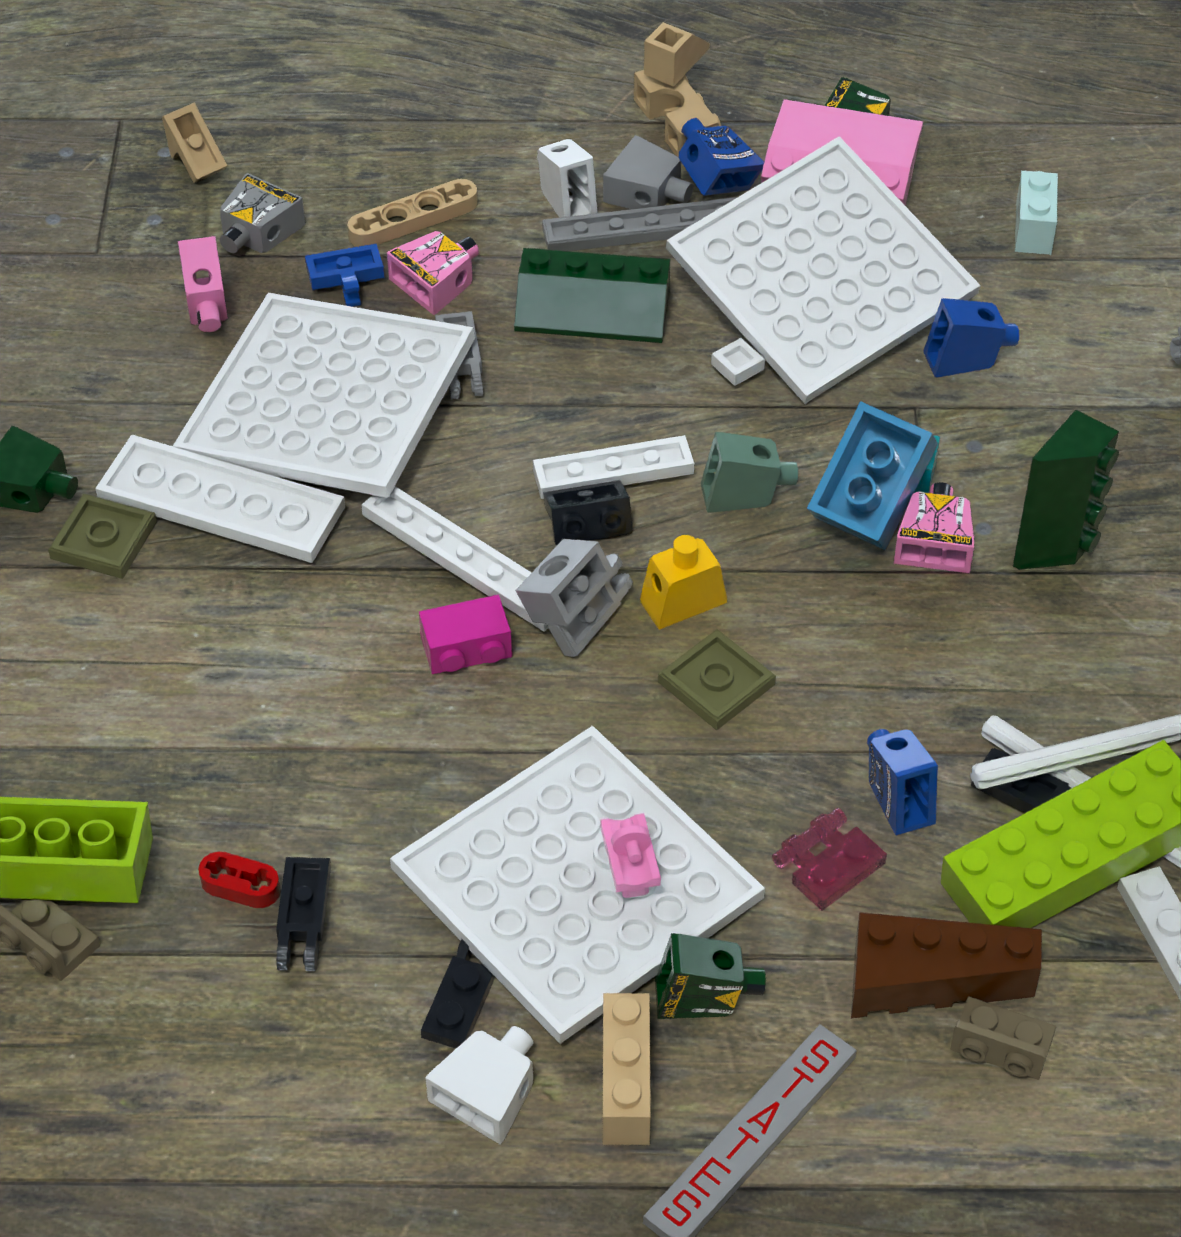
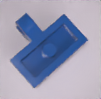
M377 244L305 256L306 269L312 290L341 285L346 306L361 305L358 282L385 278L384 266Z

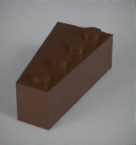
M859 912L855 942L851 1018L867 1017L868 1012L888 1010L889 1014L908 1012V1007L934 1004L935 1009L952 1007L953 1002L966 1001L968 996L987 1003L1035 997L1041 972L1042 929Z

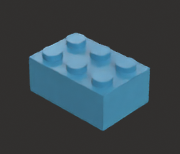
M860 401L807 509L815 518L886 550L910 502L911 496L915 492L934 454L938 442L931 432Z

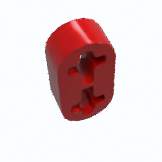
M218 851L205 856L199 864L198 870L202 888L212 896L253 908L269 907L280 896L281 889L278 873L272 866L266 863ZM221 869L227 870V874H220L217 879L212 878V874H218ZM261 881L267 882L268 886L262 885L258 891L252 888V885L259 886Z

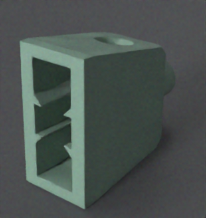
M715 432L701 480L707 512H721L766 507L771 504L776 485H796L798 466L796 462L780 461L776 444L771 439Z

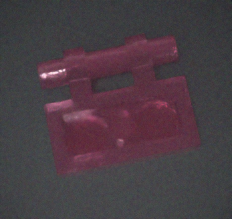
M835 808L827 815L823 813L818 815L810 822V827L800 835L793 834L782 842V848L772 854V860L779 869L785 868L791 862L799 868L792 875V884L821 911L886 864L887 853L857 826L845 835L837 830L847 822V817L840 808ZM820 841L828 847L817 856H814L809 851L810 848Z

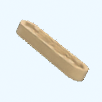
M457 179L356 214L349 219L347 224L349 241L355 247L371 244L379 245L469 213L477 207V187L470 180ZM425 205H435L438 207L430 211L421 209ZM395 216L406 218L401 222H391L388 220Z

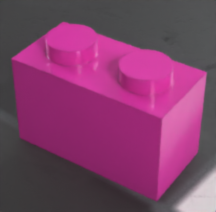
M499 594L419 611L420 636L432 674L446 671L453 672L460 668L483 663H494L501 659L512 657L511 630Z

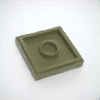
M83 494L48 549L50 559L123 579L156 525V514Z
M718 629L658 673V683L715 730H718L767 692L776 682V675Z

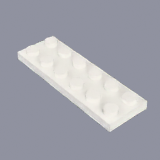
M135 435L130 436L95 488L99 498L154 512L156 517L310 563H313L345 509L344 496Z

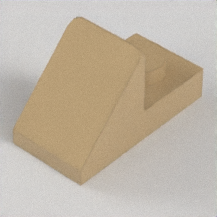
M195 103L162 117L172 159L180 156L193 183L225 170L227 164Z

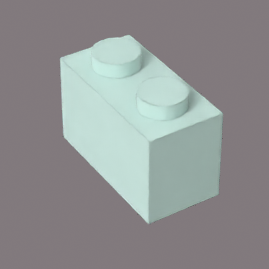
M1021 171L1016 202L1015 252L1051 255L1057 225L1058 173Z

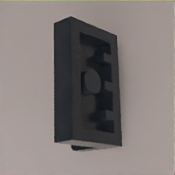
M620 480L543 492L544 505L552 521L553 539L556 545L563 539L590 541L627 535L633 531L630 497Z

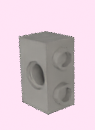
M563 539L515 591L532 622L568 626L615 573L598 541Z

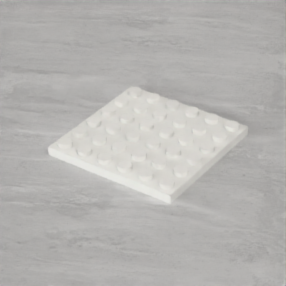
M840 136L669 238L666 243L668 252L804 404L933 323L941 299L969 300L977 295L980 289V284Z
M268 293L173 447L272 476L388 498L474 342V329L469 326Z
M593 726L390 858L391 869L460 941L463 939L466 942L469 950L559 1044L603 1014V993H632L658 974L671 933L709 938L764 899L765 888ZM644 813L661 876L660 886L649 887V893L646 895L625 898L622 896V892H616L600 824L602 819L624 820L636 814Z

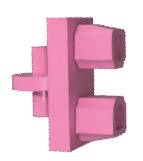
M644 813L636 814L624 820L602 819L600 828L616 892H622L623 897L630 898L646 895L649 893V887L660 886L661 876Z

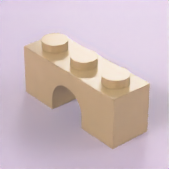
M644 70L634 73V101L649 120L665 116V142L676 156L679 157V151L687 140L681 129L688 120L698 118L705 128L721 126L718 116L715 113L712 114L707 108L700 93H696L693 90L686 75L674 86L644 75Z
M603 993V1145H650L649 993Z

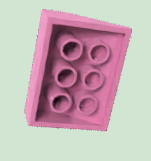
M783 100L768 144L761 183L840 136L906 206L923 121Z

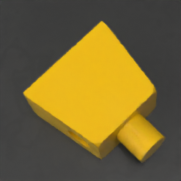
M681 535L674 540L673 548L655 554L649 559L640 603L659 630L727 603L721 566L703 539H695L690 535Z

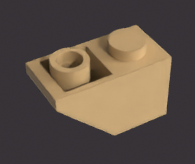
M663 22L644 42V75L674 86L709 50L710 43L694 34Z

